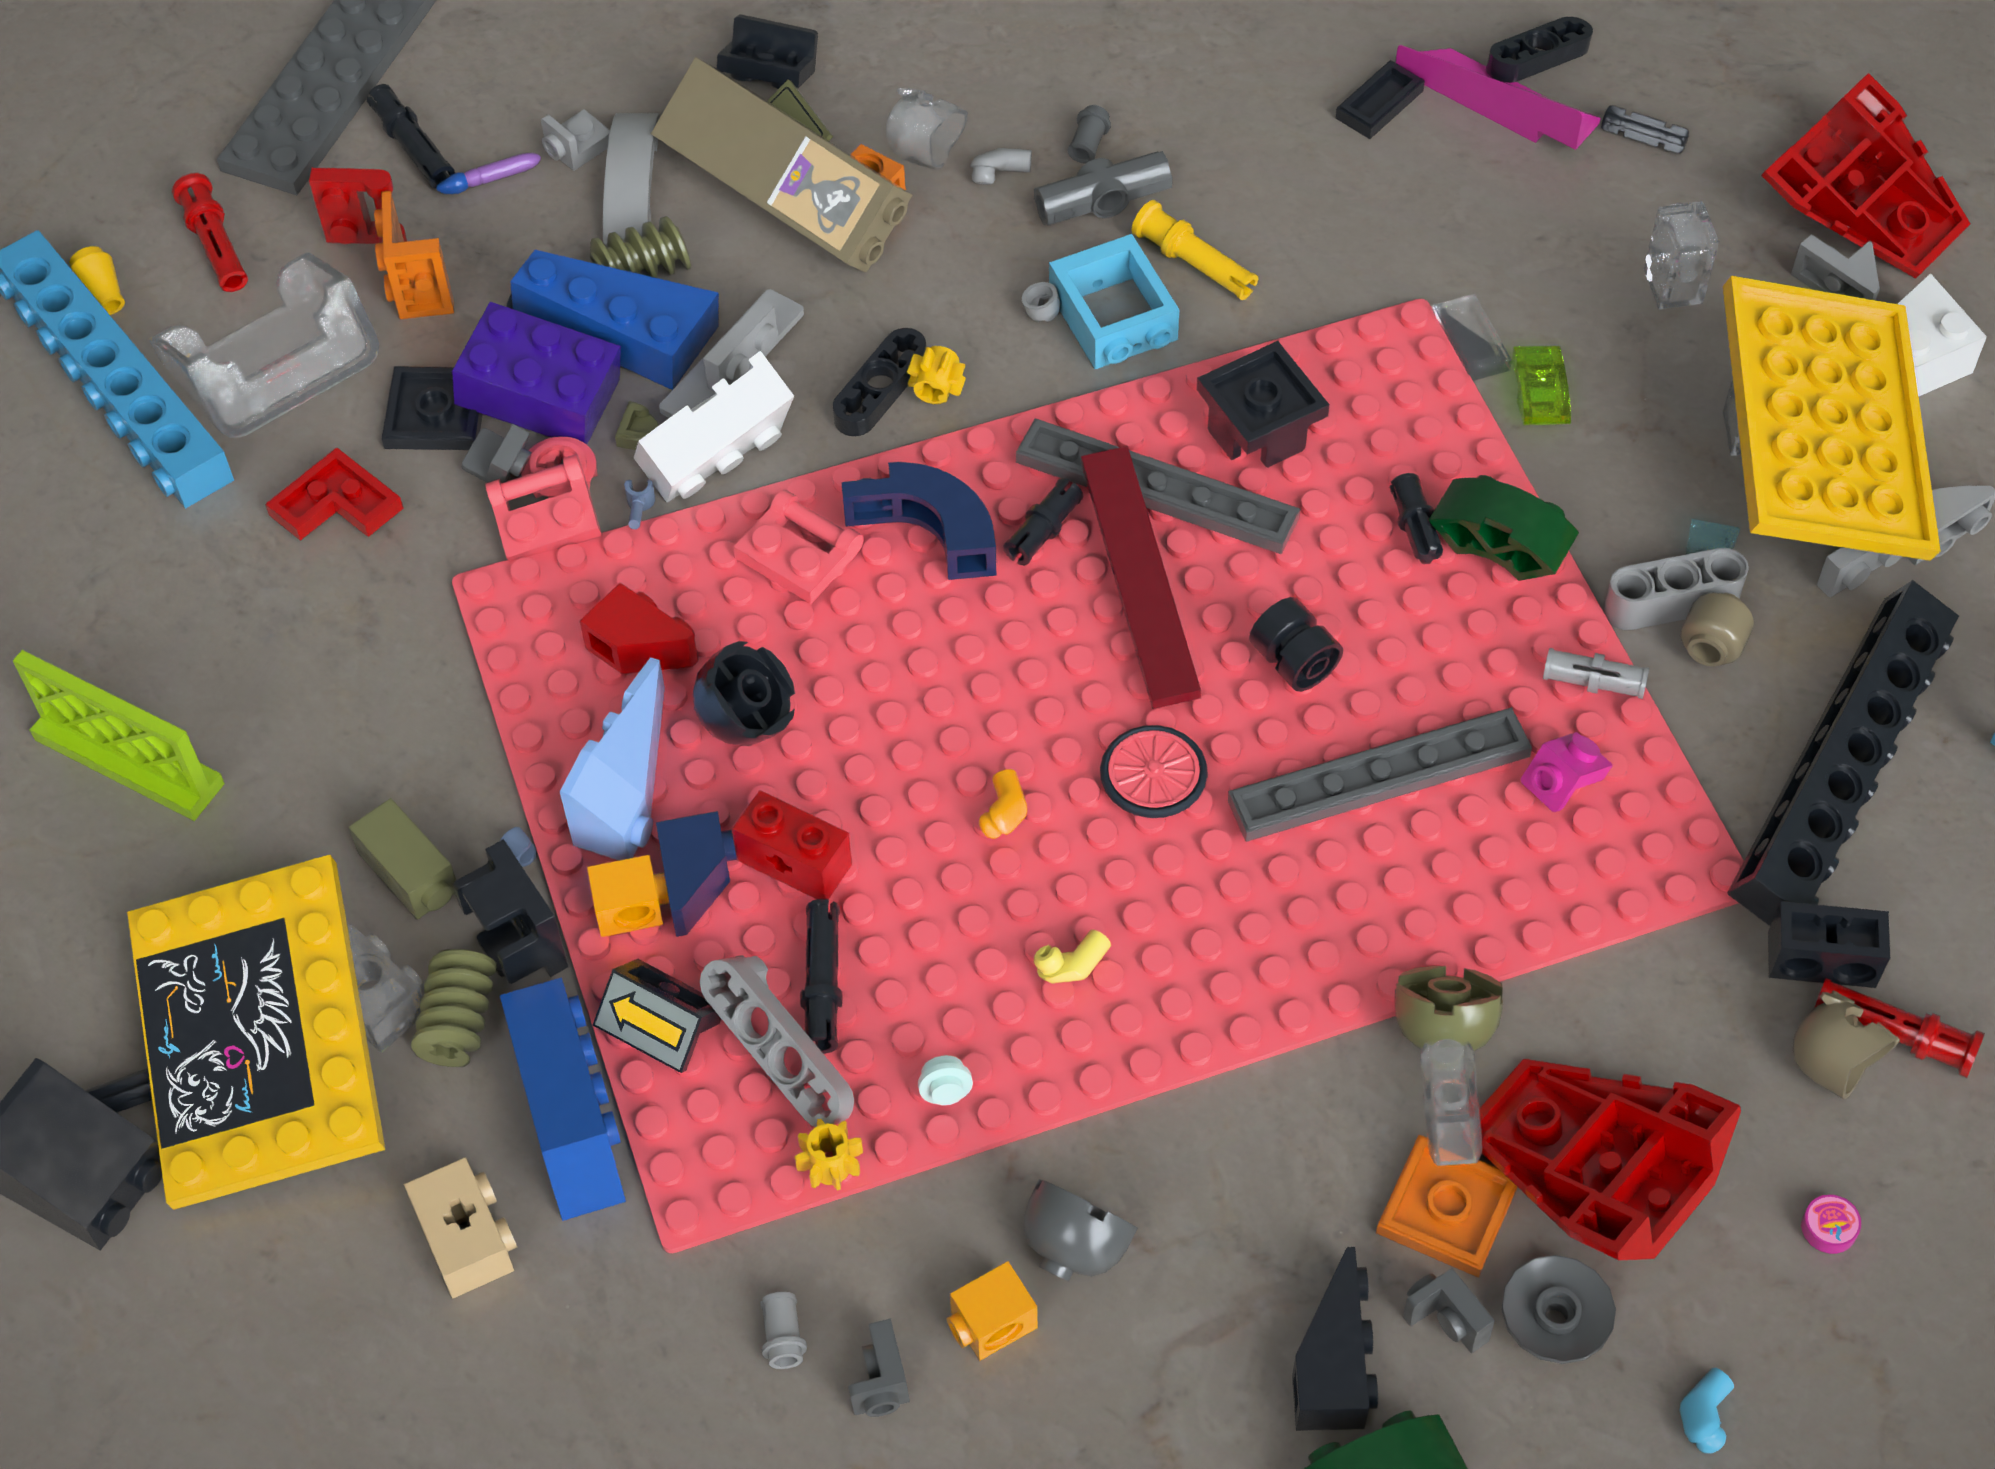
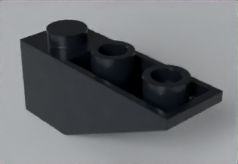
M1355 1247L1346 1248L1295 1356L1292 1385L1296 1431L1365 1429L1369 1409L1378 1408L1376 1374H1366L1365 1355L1373 1354L1371 1320H1362L1360 1301H1368V1273L1366 1267H1357Z

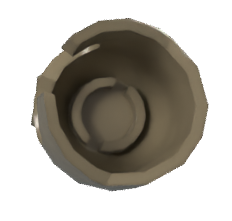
M1833 990L1831 994L1823 992L1820 997L1824 1003L1815 1007L1801 1022L1793 1038V1054L1797 1065L1807 1077L1845 1100L1856 1088L1865 1070L1887 1055L1899 1043L1900 1039L1879 1022L1877 1024L1871 1022L1864 1026L1857 1018H1861L1864 1010L1854 1004L1853 1000Z

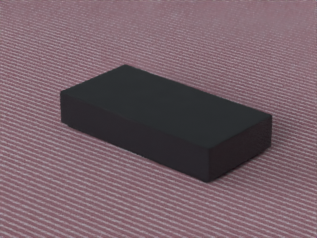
M1390 60L1337 107L1335 119L1371 139L1423 92L1425 80Z

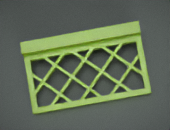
M21 650L14 658L13 663L40 715V718L30 728L35 741L193 821L199 817L225 784L221 773L199 762L185 730L24 650Z

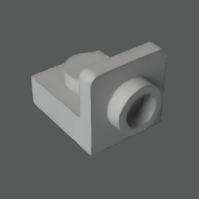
M585 109L562 124L550 115L541 119L544 135L542 144L545 151L552 159L556 161L560 159L573 171L599 155L608 147L610 130Z

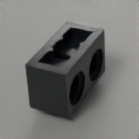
M1780 901L1768 930L1769 978L1824 983L1827 978L1839 985L1876 988L1890 960L1889 911Z

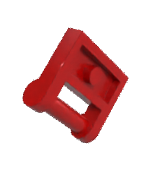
M312 168L309 183L326 242L342 244L383 243V237H378L375 221L370 219L363 192H367L373 198L376 209H382L381 192L391 191L392 193L393 182L389 172L382 169ZM400 224L404 242H407L405 229Z

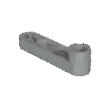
M741 955L714 960L708 963L700 977V987L704 998L804 1120L811 1126L817 1127V1119H822L825 1124L834 1125L848 1119L854 1107L853 1091L846 1080L770 991L766 980L768 968L764 961L758 956L744 957ZM756 1007L761 1008L768 1017V1030L764 1036L759 1035L752 1027L751 1016ZM788 1047H793L801 1056L802 1067L797 1076L792 1075L784 1063V1054ZM808 1083L811 1087L805 1089L804 1084ZM824 1092H828L831 1096L827 1103L829 1111H825L822 1107V1104L825 1102Z

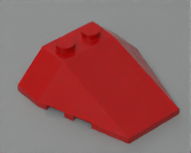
M1868 73L1805 135L1765 170L1761 176L1796 210L1860 247L1871 241L1874 255L1916 279L1971 223L1943 176L1936 178L1924 158L1928 150L1922 140L1914 141L1903 122L1907 115L1900 103Z
M1523 1059L1462 1127V1132L1465 1138L1569 1237L1616 1260H1645L1657 1257L1715 1186L1741 1114V1108L1737 1103L1692 1084L1674 1082L1673 1089L1642 1084L1641 1076L1623 1074L1622 1081L1591 1076V1070L1588 1068Z

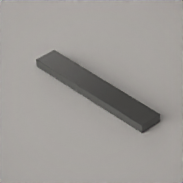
M1035 418L1016 451V463L1059 478H1067L1070 482L1088 487L1081 465V456L1119 447ZM1129 450L1146 508L1279 554L1283 553L1299 520L1300 508Z
M1511 707L1228 791L1227 801L1247 842L1528 758L1531 755L1532 746Z

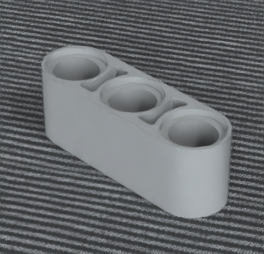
M1717 548L1619 568L1612 574L1603 612L1612 626L1622 630H1634L1685 620L1693 603L1701 595L1712 592L1729 593L1740 598L1749 570L1748 561L1736 550Z

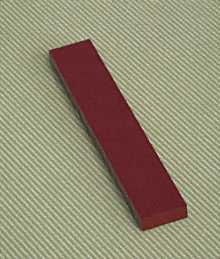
M1124 446L1081 456L1082 469L1152 709L1200 699V684L1129 448Z

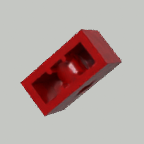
M761 790L758 791L732 828L737 861L815 899L829 900L852 866L849 832Z

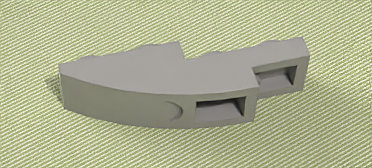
M1957 486L1932 490L1941 550L1935 557H1940L1946 553L1961 536L1966 533L1974 535L1989 523L1992 518L1990 510L1995 500V489L1992 486ZM1840 547L1826 557L1817 586L1831 598L1845 588L1849 590L1857 588L1868 578L1872 571L1882 565L1890 567L1902 556ZM1906 557L1915 566L1923 561L1922 559Z

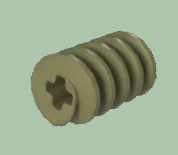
M668 216L660 218L659 232L649 221L642 225V237L634 227H628L625 229L624 242L616 232L608 234L607 247L598 237L592 238L590 242L591 263L640 274L641 270H645L650 277L657 278L658 265L661 264L670 275L675 274V260L677 259L682 262L687 270L691 269L690 258L684 239L678 227L674 225Z
M446 949L434 955L429 961V976L424 983L425 994L420 1001L421 1013L416 1018L417 1032L411 1041L412 1050L419 1058L447 1067H465L470 1063V1057L466 1052L476 1051L481 1047V1038L476 1033L485 1028V1019L480 1014L485 1013L489 1009V1000L484 995H488L493 990V981L489 976L494 975L497 971V963L491 957L466 949Z

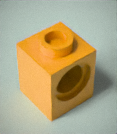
M650 855L587 867L601 937L663 925L660 905L670 903L664 872L653 873Z
M1009 1261L950 1293L951 1316L946 1318L948 1326L957 1343L962 1348L970 1345L979 1361L1038 1328L1037 1305Z

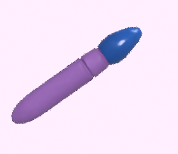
M524 153L471 169L465 173L457 172L439 183L436 189L443 194H459L468 189V187L479 186L532 169L539 164L541 157L536 153Z

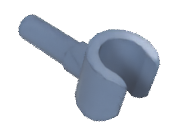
M626 480L624 483L627 503L631 508L628 526L631 529H638L640 527L642 511L650 509L655 503L652 480H647V488L639 492L634 491L632 480Z
M520 827L510 829L501 838V840H505L522 867L528 866L536 858L535 846Z

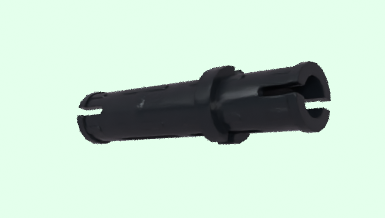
M380 84L370 90L369 94L372 97H367V103L381 118L384 131L390 138L398 140L404 151L424 174L429 184L436 189L439 183L455 173L454 168L444 159L434 143L420 128L414 111L408 106L405 107L400 102L389 85Z
M817 899L809 902L806 906L805 991L802 990L800 992V1005L805 1010V1033L812 1041H815V1045L820 1051L826 1054L835 1051L838 1047L837 1010L838 1007L841 1008L843 1001L842 991L838 988L837 980L840 907L833 901L830 904V912L828 913L829 900Z

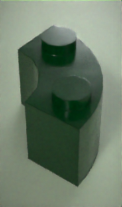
M1480 475L1477 478L1453 479L1429 518L1430 523L1456 554H1474L1490 559L1506 568L1518 581L1556 574L1579 534V531L1565 518L1564 511L1558 505L1544 502L1531 493L1496 481L1494 478L1486 475Z
M1411 1410L1394 1415L1383 1423L1381 1429L1357 1438L1343 1446L1339 1442H1331L1319 1447L1308 1456L1311 1464L1304 1468L1468 1469L1440 1415L1415 1417Z

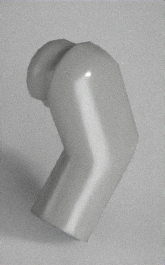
M998 148L975 156L970 165L973 168L972 181L976 184L990 185L995 181V170L1030 172L1032 151Z

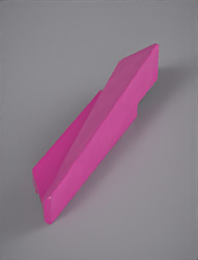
M1399 45L1397 48L1396 64L1425 80V86L1535 143L1545 134L1576 150L1599 125L1600 117L1549 99L1518 82L1507 83L1492 78L1487 73L1485 65L1451 48L1430 51H1417L1403 45Z

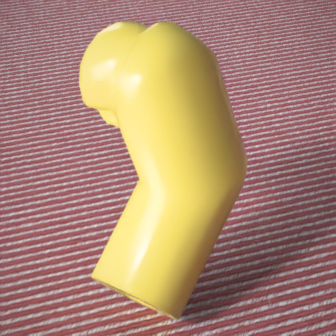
M1090 930L1074 952L1061 953L1057 947L1043 946L1034 956L1039 977L1049 983L1084 980L1109 950L1111 943L1101 932Z

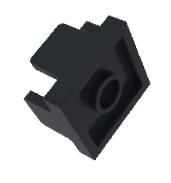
M1279 341L1197 378V391L1209 407L1208 430L1231 460L1241 456V447L1246 454L1261 448L1260 460L1266 467H1270L1302 452L1306 448L1308 427L1328 417L1330 404Z
M504 839L486 848L488 863L456 880L453 883V888L463 913L468 915L474 912L485 929L477 935V940L484 953L497 963L496 972L499 976L505 977L509 984H513L542 967L545 968L550 977L568 968V963L555 916Z

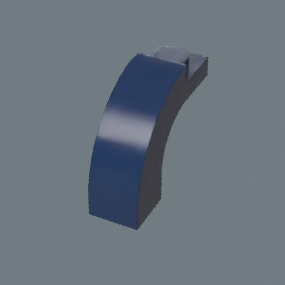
M890 462L888 463L889 478H863L857 481L842 482L846 527L892 522L915 524L930 531L941 542L946 556L948 580L997 576L996 543L991 517L979 496L960 479L938 468L927 465Z

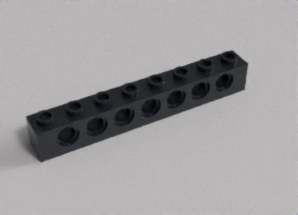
M1914 580L1884 598L1727 892L1730 897L1769 926H1771L1780 901L1818 905L1819 898L1816 896V893L1821 883L1826 881L1837 868L1839 859L1836 857V854L1841 844L1845 843L1856 831L1859 820L1855 817L1860 807L1867 803L1878 788V782L1875 781L1877 774L1895 755L1898 746L1894 741L1899 732L1907 727L1914 718L1917 709L1913 705L1918 695L1923 693L1932 683L1935 677V672L1932 671L1936 660L1949 649L1954 640L1950 633L1959 615Z

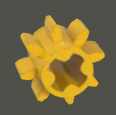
M926 347L923 357L918 354H913L907 370V373L911 375L908 386L914 387L915 395L926 403L941 404L947 402L949 393L955 396H960L966 379L962 375L965 364L959 363L957 354L947 347Z
M817 1119V1127L809 1135L806 1133L798 1134L799 1147L804 1152L794 1156L797 1171L810 1169L809 1177L812 1188L815 1189L822 1183L833 1185L836 1190H841V1182L849 1174L852 1176L860 1175L859 1161L855 1157L863 1153L862 1140L856 1137L848 1139L846 1121L843 1120L837 1126L825 1124L822 1119ZM832 1151L833 1157L826 1158L825 1152Z

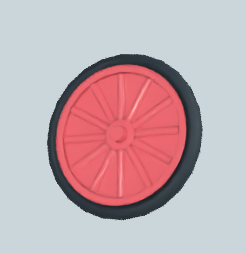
M1158 725L1141 726L1119 735L1108 746L1100 765L1101 781L1105 792L1111 800L1123 810L1136 816L1147 818H1165L1189 808L1200 797L1208 777L1207 763L1198 745L1184 733L1173 728Z

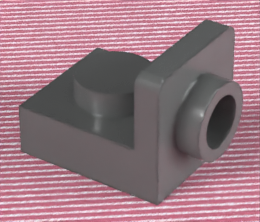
M1453 1268L1437 1278L1434 1274L1424 1276L1407 1292L1408 1298L1403 1318L1410 1326H1413L1437 1310V1319L1444 1332L1455 1342L1461 1340L1471 1354L1489 1342L1495 1320Z
M891 1318L868 1324L872 1344L862 1346L869 1380L848 1386L854 1415L866 1413L870 1417L884 1416L896 1411L900 1404L910 1402Z

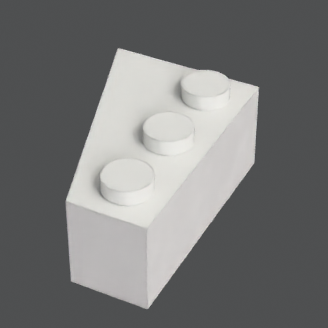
M1930 273L1898 303V305L1906 306L1918 397L1973 373L1987 338Z
M761 351L749 359L751 363L749 371L738 380L729 385L723 378L712 386L716 394L692 409L688 405L638 441L634 459L649 480H652L653 485L666 503L679 495L683 499L692 496L705 485V478L716 471H719L721 475L730 472L743 461V454L754 447H757L759 451L764 450L781 437L782 433L780 430L794 395Z

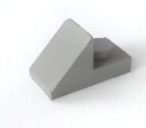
M1812 234L1800 244L1792 269V276L1813 290L1876 301L1880 287L1871 241L1867 242L1849 259Z

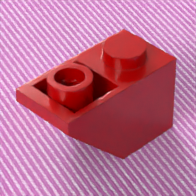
M622 583L613 588L579 620L585 648L621 674L640 672L650 657L660 660L661 670L690 668L698 662L695 633L691 626L680 617L675 616L671 618L658 609L655 602L648 595L640 591L635 593Z

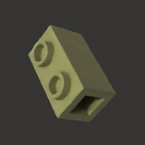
M392 798L348 827L358 854L417 920L430 911L442 908L449 902L452 895L455 894L453 883L456 881L451 863Z

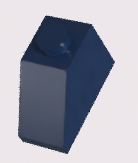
M718 811L656 822L676 937L687 935L730 882L727 862L737 860L732 829L721 831Z

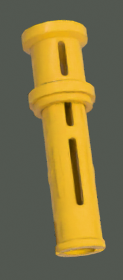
M1156 200L1147 202L1137 213L1132 223V234L1138 238H1148L1160 246L1161 253L1168 258H1177L1179 256L1235 294L1240 300H1245L1253 292L1246 285L1250 283L1256 286L1258 276L1194 235L1191 224L1186 220L1177 221L1162 211V205Z

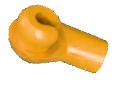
M1013 769L1001 770L992 778L998 799L990 806L989 812H985L979 818V827L988 838L996 839L1002 833L1008 835L1026 817L1027 803L1017 773Z

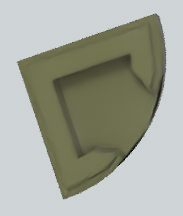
M632 401L628 402L615 435L617 447L636 450L638 441L659 426L645 406Z

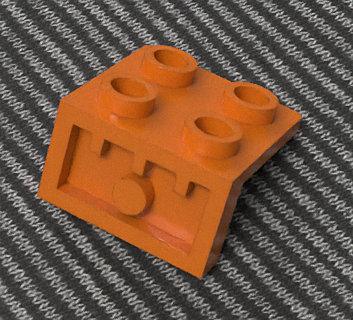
M391 191L381 192L382 209L374 210L377 235L378 237H383V243L375 244V252L379 271H387L388 273L384 275L387 301H395L400 319L454 314V299L439 238L404 242Z

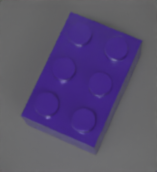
M489 302L452 370L454 404L476 410L481 414L551 438L571 437L588 444L620 381L621 346Z

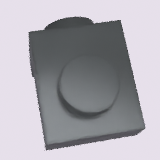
M512 424L504 438L487 428H482L462 462V469L487 483L500 479L502 483L507 482L511 474L519 477L532 453L525 449L530 433Z

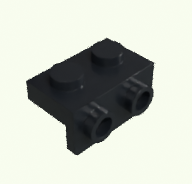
M739 14L734 18L732 42L717 55V69L730 73L733 79L739 81H753L757 79L771 82L774 88L779 89L789 79L796 88H799L815 72L818 32L812 29Z

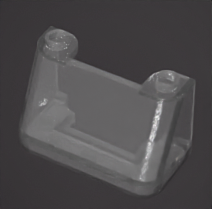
M309 252L288 262L277 275L276 286L284 305L210 346H205L202 338L196 331L181 325L170 327L149 338L157 357L212 425L219 432L230 438H240L254 432L367 368L375 361L378 355V337L350 277Z

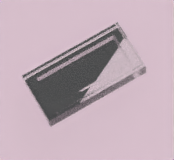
M1475 294L1432 305L1434 315L1467 375L1471 376L1473 381L1510 371L1512 359Z

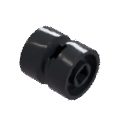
M1295 597L1282 599L1268 608L1254 623L1250 631V642L1269 663H1277L1275 669L1295 691L1303 692L1321 683L1337 667L1343 656L1341 644L1324 626L1317 625V620L1313 614Z

